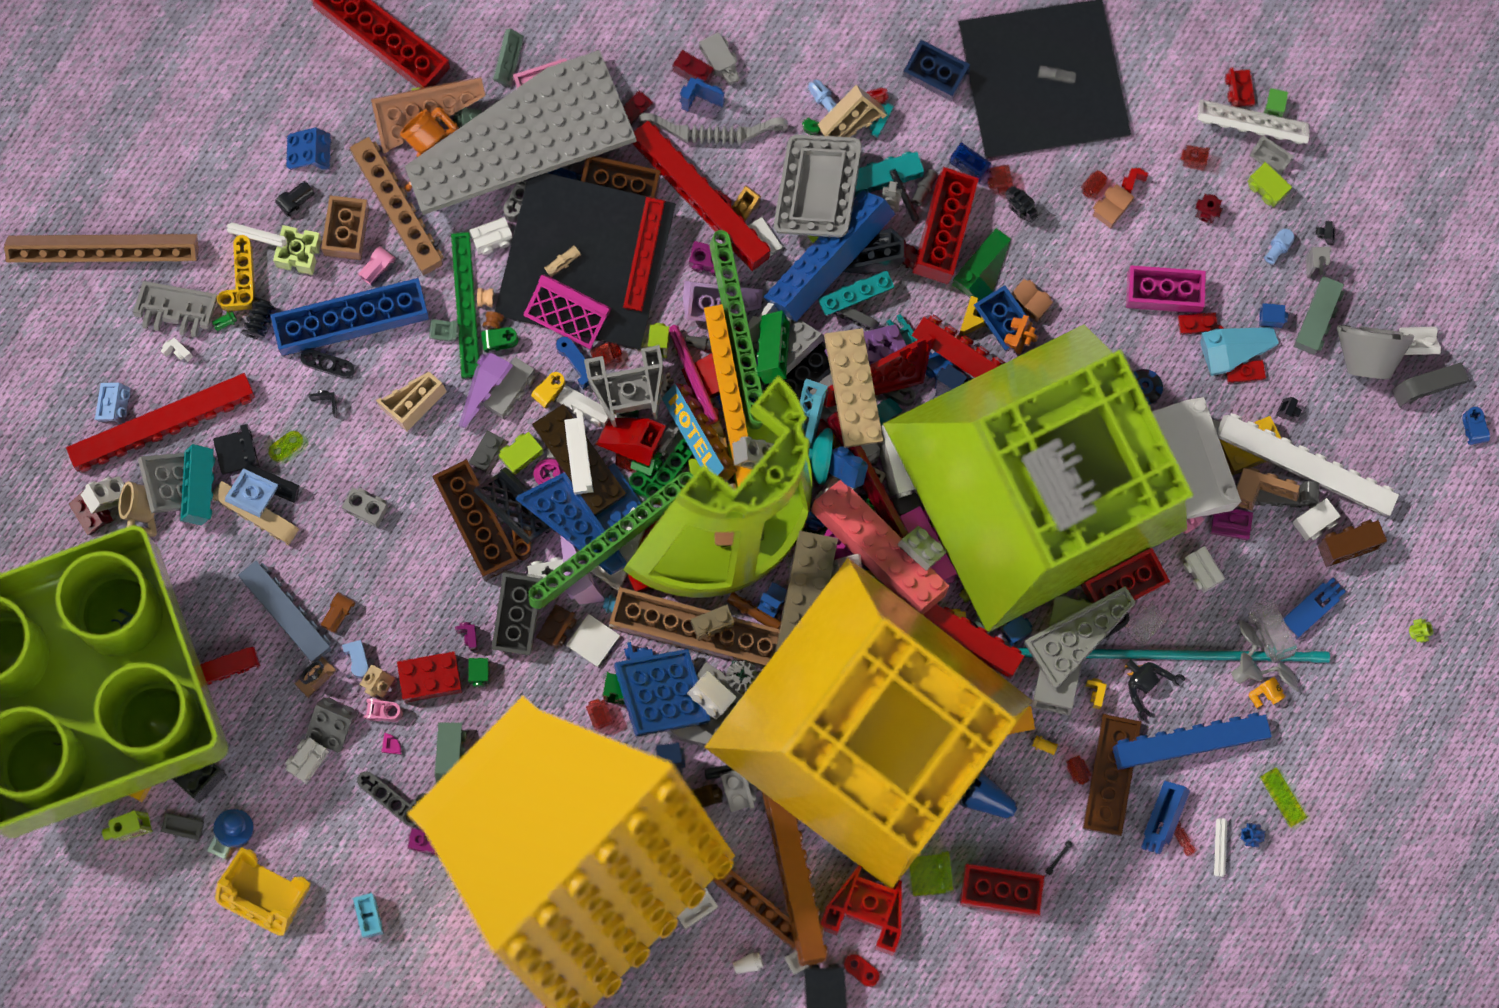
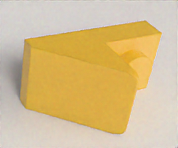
M970 297L959 333L961 336L967 335L986 325L982 318L977 317L978 311L973 306L978 301L976 297Z

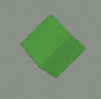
M1271 88L1264 113L1282 117L1285 112L1288 92Z

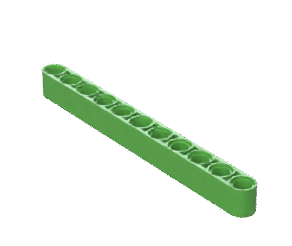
M718 230L714 233L709 246L721 304H723L746 423L751 429L757 430L762 427L763 423L756 421L749 412L755 404L749 398H754L757 401L763 393L760 378L756 373L757 364L730 237L726 231ZM716 240H721L723 244L718 243ZM720 257H724L727 261H722ZM723 274L729 275L730 279L725 278ZM727 292H732L734 296L728 295ZM730 309L736 310L738 314L732 313ZM734 327H739L742 331L738 332ZM738 344L743 345L745 349H740ZM741 362H746L749 367L743 366ZM745 380H750L753 385L747 384Z
M683 472L532 586L529 590L530 605L535 609L543 608L660 519L685 487L682 483L689 482L694 475L690 472ZM669 493H673V494H675L676 496L670 497V496H668V494H669ZM658 504V505H660L661 507H660V508H655V507H653V505ZM643 515V516H645V517H647V518H645V519H640V518H638V517ZM624 527H631L632 529H631V530H625V529H623V528H624ZM610 538H615V539H617V541L612 542V541H609V539H610ZM600 549L602 552L595 553L594 550ZM584 560L588 563L580 564L579 562ZM571 572L572 575L566 576L564 573ZM551 583L557 584L556 587H550L548 585ZM541 595L542 598L535 599L534 596Z

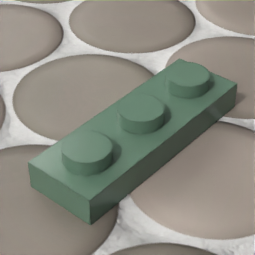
M511 28L505 30L493 78L495 82L505 87L512 86L513 75L515 74L524 38L523 35Z

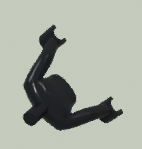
M1131 659L1126 663L1133 672L1128 681L1129 694L1138 711L1137 717L1141 721H1145L1141 717V712H1145L1148 716H1150V712L1143 708L1137 689L1145 694L1152 690L1160 682L1156 673L1171 680L1175 686H1180L1176 682L1177 677L1185 681V677L1182 674L1174 675L1152 662H1147L1140 667Z

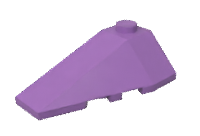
M491 352L480 356L477 361L479 365L475 369L459 427L466 428L480 410V402L484 403L491 396V388L499 385L513 365Z

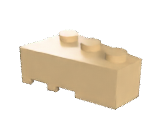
M855 85L818 123V126L825 137H851L860 128L870 126L872 121L879 117L884 118L887 114L877 100Z
M427 372L410 381L407 386L392 391V394L384 398L377 399L376 402L389 417L407 432L447 391L441 381L430 372Z

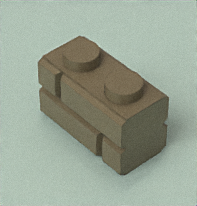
M728 605L692 618L691 625L699 641L724 631V628L734 627V620Z

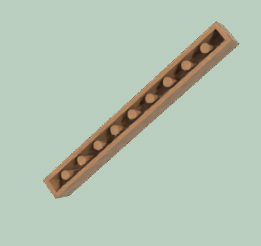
M197 234L8 235L4 244L6 263L196 261L199 246Z

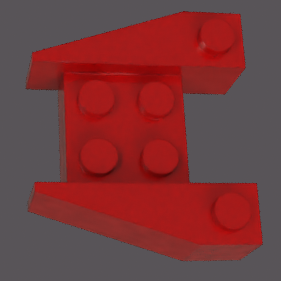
M859 865L826 906L820 925L823 926L825 932L837 936L845 916L881 929L874 950L894 956L901 937L902 881H898L894 890L858 877L862 867Z

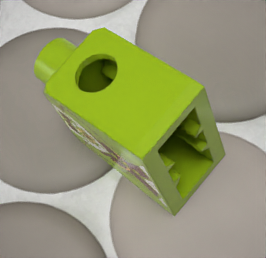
M134 810L110 819L108 821L109 827L102 829V836L104 840L113 838V840L124 841L153 832L148 813Z

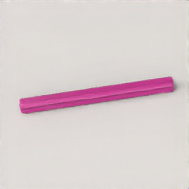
M672 325L669 327V334L704 414L709 418V423L711 425L718 422L715 409L679 327Z

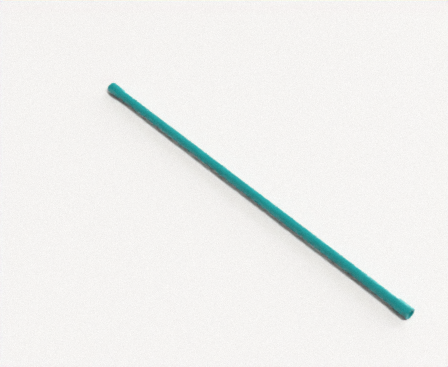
M1018 648L1022 651L1021 654L1024 655V658H1033L1028 648ZM1094 649L1086 658L1241 661V654L1244 652L1248 654L1250 651ZM1254 651L1251 658L1253 661L1329 663L1330 652Z

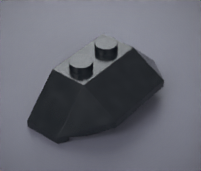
M893 228L881 230L843 272L868 275L899 268L906 259V240Z

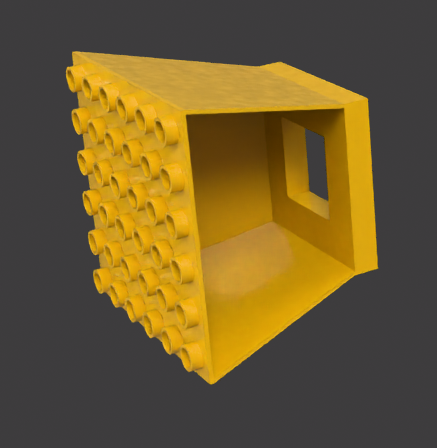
M847 557L704 748L855 863L862 866L864 870L885 886L893 889L1033 700Z
M524 696L490 728L408 813V816L427 835L491 951L546 1008H593L603 996L608 998L614 995L622 984L621 977L631 966L637 968L647 960L650 954L649 947L659 936L666 938L675 930L678 924L676 918L687 907L692 909L700 904L706 893L704 888L714 878L719 880L725 877L733 866L732 859L735 857L728 844L670 762L543 712Z

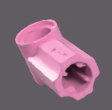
M380 246L372 253L370 261L358 275L365 282L372 285L383 271L388 270L387 267L394 263L396 258Z

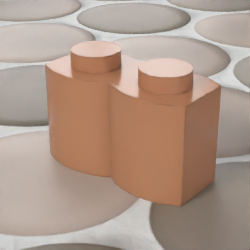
M1118 184L1114 187L1110 186L1104 193L1106 197L1103 201L1098 200L1093 207L1095 210L1093 216L1110 229L1134 200V196Z
M1023 279L1011 293L1024 313L1036 322L1041 319L1053 303L1051 296L1046 292H1040L1036 284L1031 280Z

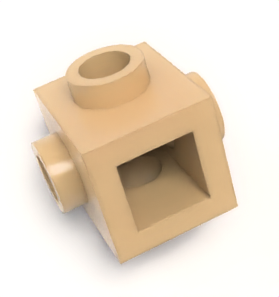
M371 664L359 685L366 688L364 692L372 697L378 695L384 698L395 678Z

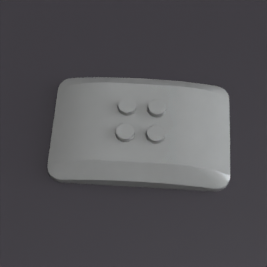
M794 135L789 138L774 219V228L778 233L842 237L847 234L862 147L860 140L852 137Z

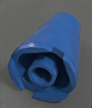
M981 771L968 787L966 797L962 796L960 800L961 806L1005 819L1009 816L1012 817L1017 810V806H1015L1016 801Z

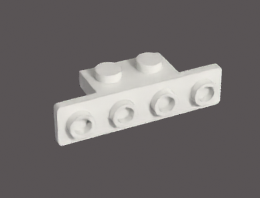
M567 385L564 386L556 399L557 403L564 404L576 416L577 413L582 412L583 417L590 420L589 422L596 427L604 428L609 420L601 404ZM614 414L615 418H624L619 414Z

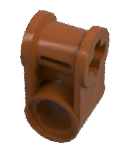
M523 529L524 532L530 537L531 531ZM512 530L513 551L517 559H528L531 555V542L527 544ZM524 546L527 548L525 553L517 552L519 547Z

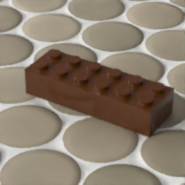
M466 459L433 475V480L484 582L503 573L505 570L507 571L519 565L518 559L493 510L474 492V489L480 484L468 460Z

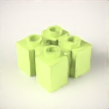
M282 225L280 235L287 238V245L283 247L277 246L273 259L275 266L286 270H291L292 266H294L300 273L313 275L317 262L314 253L319 254L322 243L320 233L304 230V234H300L297 228Z

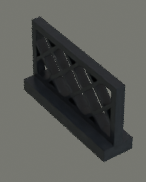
M504 467L497 475L474 489V492L527 544L544 533L548 534L552 530L550 526L516 500L518 495L529 489L507 467ZM483 489L491 491V495H487ZM495 493L503 494V498L496 497ZM496 503L504 504V508H500ZM509 506L516 507L517 512L509 510ZM510 516L518 518V522L513 521ZM522 519L530 521V525L524 524ZM523 529L531 531V536L529 537Z

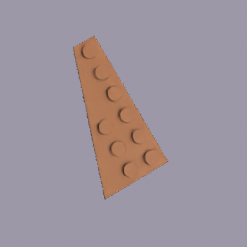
M482 77L372 98L371 102L383 154L406 141L400 136V132L421 111L427 109L431 113L435 108L440 107L450 117L457 111L485 97ZM440 117L435 119L438 123L442 121Z

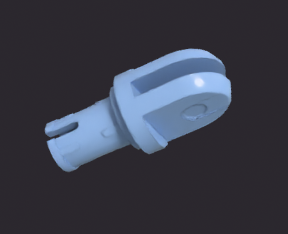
M815 79L808 84V89L815 98V102L823 104L828 112L837 105L831 98L832 92L830 89H827L820 80Z
M1280 230L1271 241L1272 247L1264 257L1267 263L1274 264L1280 254H1284L1289 250L1295 239L1294 233L1291 230Z

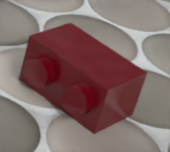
M683 49L672 64L673 72L688 81L691 77L694 79L699 78L708 84L714 76V68Z

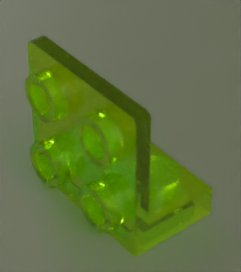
M949 851L936 855L917 856L909 866L913 897L948 894L954 891Z

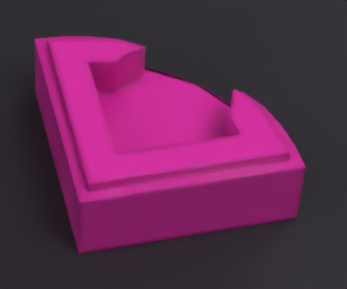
M384 733L382 753L401 755L402 750L398 740L391 734Z

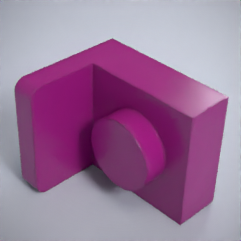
M471 622L459 623V626H455L456 633L467 632V635H464L465 646H468L470 651L478 650L475 625L471 624Z

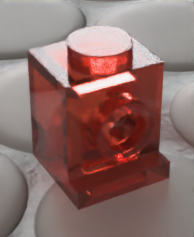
M1187 145L1186 149H1182L1180 160L1183 161L1182 166L1204 171L1207 166L1210 148Z

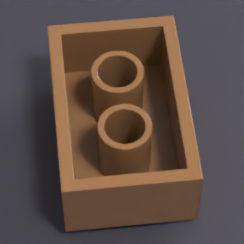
M329 195L321 247L324 256L362 260L369 213V204L366 199Z

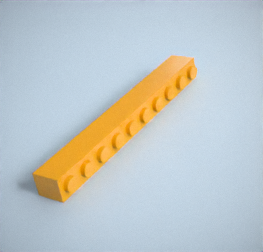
M723 304L705 307L704 313L734 464L732 443L739 441L741 437L748 436ZM735 466L737 469L735 472L737 486L743 482L753 469Z

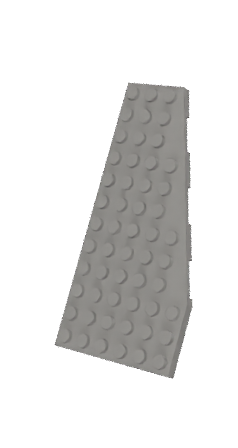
M597 50L544 69L405 166L421 213L425 215L636 142V137L601 52Z

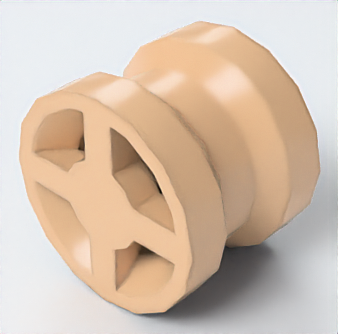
M478 288L477 306L487 305L488 307H493L494 288H489L488 290Z

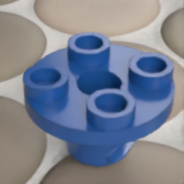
M226 810L214 822L215 838L225 846L240 848L253 835L254 825L252 818L242 810Z

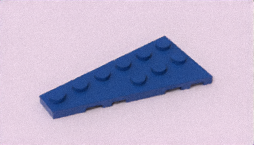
M565 472L518 495L516 498L518 502L578 550H581L605 532L580 494L574 495L573 483ZM596 549L594 552L601 553L602 550ZM618 550L598 566L612 575L624 569L627 562Z

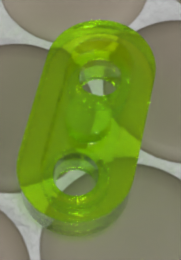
M297 431L286 433L269 447L268 454L270 458L275 462L284 461L302 447V435ZM295 437L296 441L291 443L290 439ZM276 449H281L279 454L274 453Z

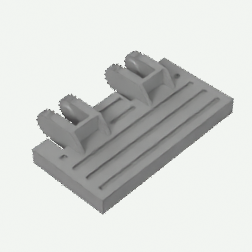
M143 281L133 315L142 318L143 312L146 311L142 327L146 329L150 324L151 316H156L154 330L157 331L160 330L162 320L163 322L179 324L182 317L179 334L185 335L188 322H193L191 337H196L199 327L202 329L209 328L217 301V294Z
M1058 438L1022 457V460L1059 531L1097 512L1093 504L1084 507V505L1101 497L1099 492L1093 493L1090 497L1083 500L1080 493L1092 488L1095 484L1091 481L1077 489L1074 488L1082 482L1074 467L1065 471V468L1082 459L1079 455L1064 463L1061 456L1072 452L1076 447L1072 444L1056 453L1055 450L1062 447Z

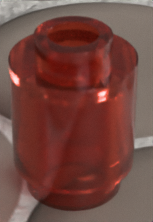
M1099 170L1092 172L1081 185L1082 194L1087 198H1095L1107 184V176Z
M1080 755L1066 761V768L1074 784L1078 783L1080 786L1090 781L1089 777L1092 775L1085 760Z

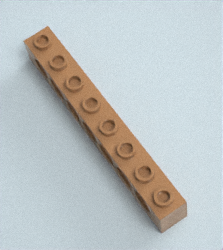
M367 137L350 146L351 154L422 275L424 276L443 265L442 259L444 258L439 248L435 250L432 245L435 243L430 233H425L423 229L425 225L422 219H417L414 214L416 212L412 202L408 203L405 199L408 196L403 187H398L396 183L398 179L395 173L389 172L387 168L389 163L385 156L381 157L378 153L380 148L376 141L372 142L370 137ZM369 157L375 158L373 162L366 161ZM378 172L384 173L380 178L375 177ZM388 187L393 188V191L390 193L384 192ZM396 203H402L400 208L393 207ZM405 218L412 219L408 224L402 223ZM413 234H420L418 239L411 238ZM423 249L430 250L426 255L420 254Z

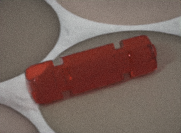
M1179 821L1174 835L1180 846H1183L1185 855L1190 856L1196 852L1193 844H1190L1191 840L1184 828H1181L1182 824Z

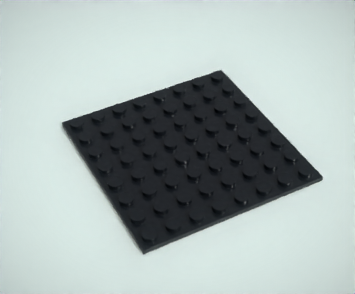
M1087 0L958 21L965 60L970 64L968 75L985 159L1131 136L1103 0Z
M548 173L527 179L495 312L502 314L504 318L545 327L523 316L536 290L541 275L545 274L550 277L544 267L556 260L559 254L562 255L574 245L581 253V256L577 257L568 264L567 268L564 267L551 278L612 308L596 340L641 350L676 203L665 201L643 310L640 312L625 309L623 306L647 196ZM542 287L539 292L541 301L551 298L549 291ZM559 297L555 299L558 309L567 307L565 298ZM552 300L542 303L545 314L555 311ZM540 305L532 306L529 314L535 317L543 315ZM581 306L571 307L575 318L584 315ZM569 309L559 311L562 322L572 319ZM556 313L546 316L549 324H559ZM596 314L588 316L591 326L598 325L602 318ZM585 317L576 320L579 331L589 328ZM573 321L563 324L565 332H576ZM590 330L580 333L581 336L592 338Z

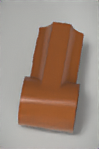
M338 592L334 596L330 604L331 608L320 625L336 633L344 618L349 616L350 613L348 612L352 606H355L356 601Z

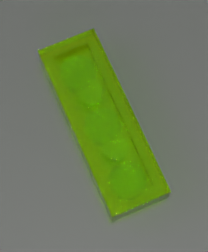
M1277 767L1259 777L1290 828L1307 818Z

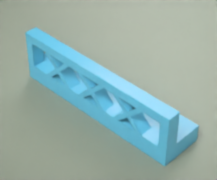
M806 379L803 385L800 404L804 414L809 418L808 423L805 424L804 422L802 427L806 432L805 438L809 440L808 449H812L828 386ZM808 386L817 389L814 395L810 393ZM810 401L812 408L808 409L805 402Z

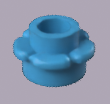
M610 595L609 598L606 597L604 600L603 609H606V613L613 612L616 598L613 595Z

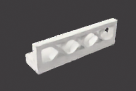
M581 412L577 413V418L564 420L574 495L593 492L583 413Z

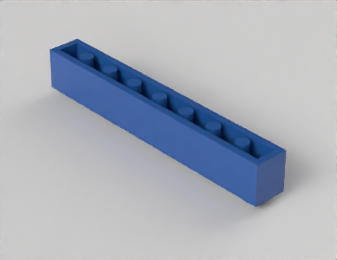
M1259 712L1248 714V718L1245 719L1237 716L1229 718L1230 722L1223 723L1222 720L1210 722V726L1204 727V724L1193 725L1190 730H1185V727L1174 729V733L1170 734L1162 731L1155 733V737L1148 738V735L1136 737L1135 741L1129 742V739L1117 741L1118 744L1112 747L1117 769L1120 770L1267 740L1272 737L1266 714L1259 715Z

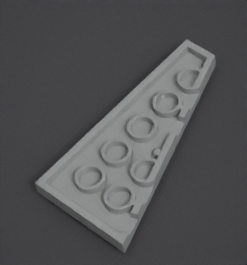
M1126 587L1115 591L1025 640L1024 644L1054 691L1058 689L1135 605V600Z

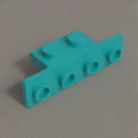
M884 271L865 280H858L848 287H841L836 292L819 298V303L825 316H828L894 288V284L888 271Z

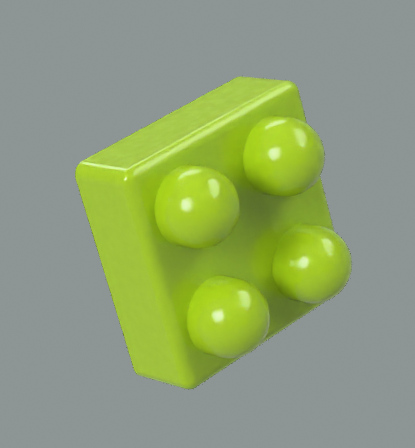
M129 526L0 574V835L6 838H17L222 760L227 755L228 743L160 549L143 528ZM120 608L135 615L122 629H120L118 622H111L112 619H117L122 623V620L127 617L118 611Z

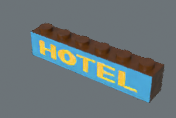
M674 383L662 397L663 402L700 467L704 464L723 481L727 482L737 471L733 460L728 456L725 446L720 442L717 432L709 423V418L701 409V405L693 395L692 389L686 384Z

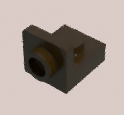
M709 784L691 791L702 808L723 803V792L718 784Z

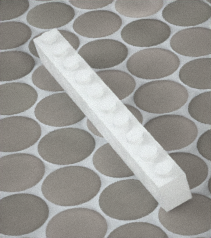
M1231 413L1230 415L1223 416L1216 431L1219 439L1308 481L1318 482L1319 486L1383 516L1391 515L1399 496L1394 493L1393 488L1386 485L1381 487L1377 485L1376 480L1369 477L1364 479L1355 470L1350 469L1347 471L1343 469L1344 465L1333 461L1330 463L1326 461L1327 457L1316 453V455L1309 453L1310 449L1299 445V447L1292 445L1293 441L1282 437V439L1275 437L1276 433L1265 429V431L1258 429L1259 425L1248 421V423L1241 421L1242 417Z

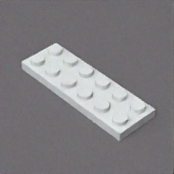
M1199 100L1197 120H1200L1202 123H1215L1223 128L1234 127L1242 132L1252 131L1260 136L1270 135L1278 140L1289 139L1297 144H1308L1309 123Z

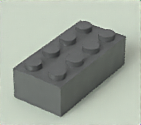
M506 570L503 572L492 650L524 655L532 653L538 609L533 608L529 603V590L542 580L543 576ZM535 595L534 598L540 599L541 595Z

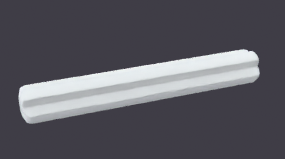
M236 223L227 224V232L230 234L245 235L249 239L278 247L287 245V238L284 236Z

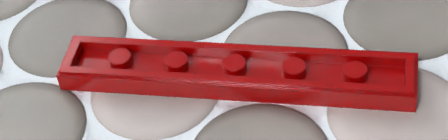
M646 197L623 306L625 309L640 312L643 310L665 200Z

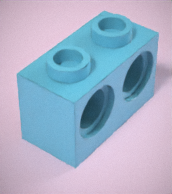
M369 893L354 897L353 901L362 937L366 939L384 934L375 895Z

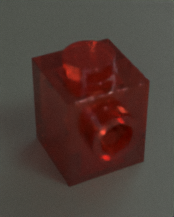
M1009 164L990 168V178H987L988 188L993 190V194L1005 195V191L1013 186Z

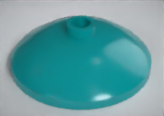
M831 428L824 429L815 439L812 449H808L812 474L819 485L825 484L829 471L833 444V431Z

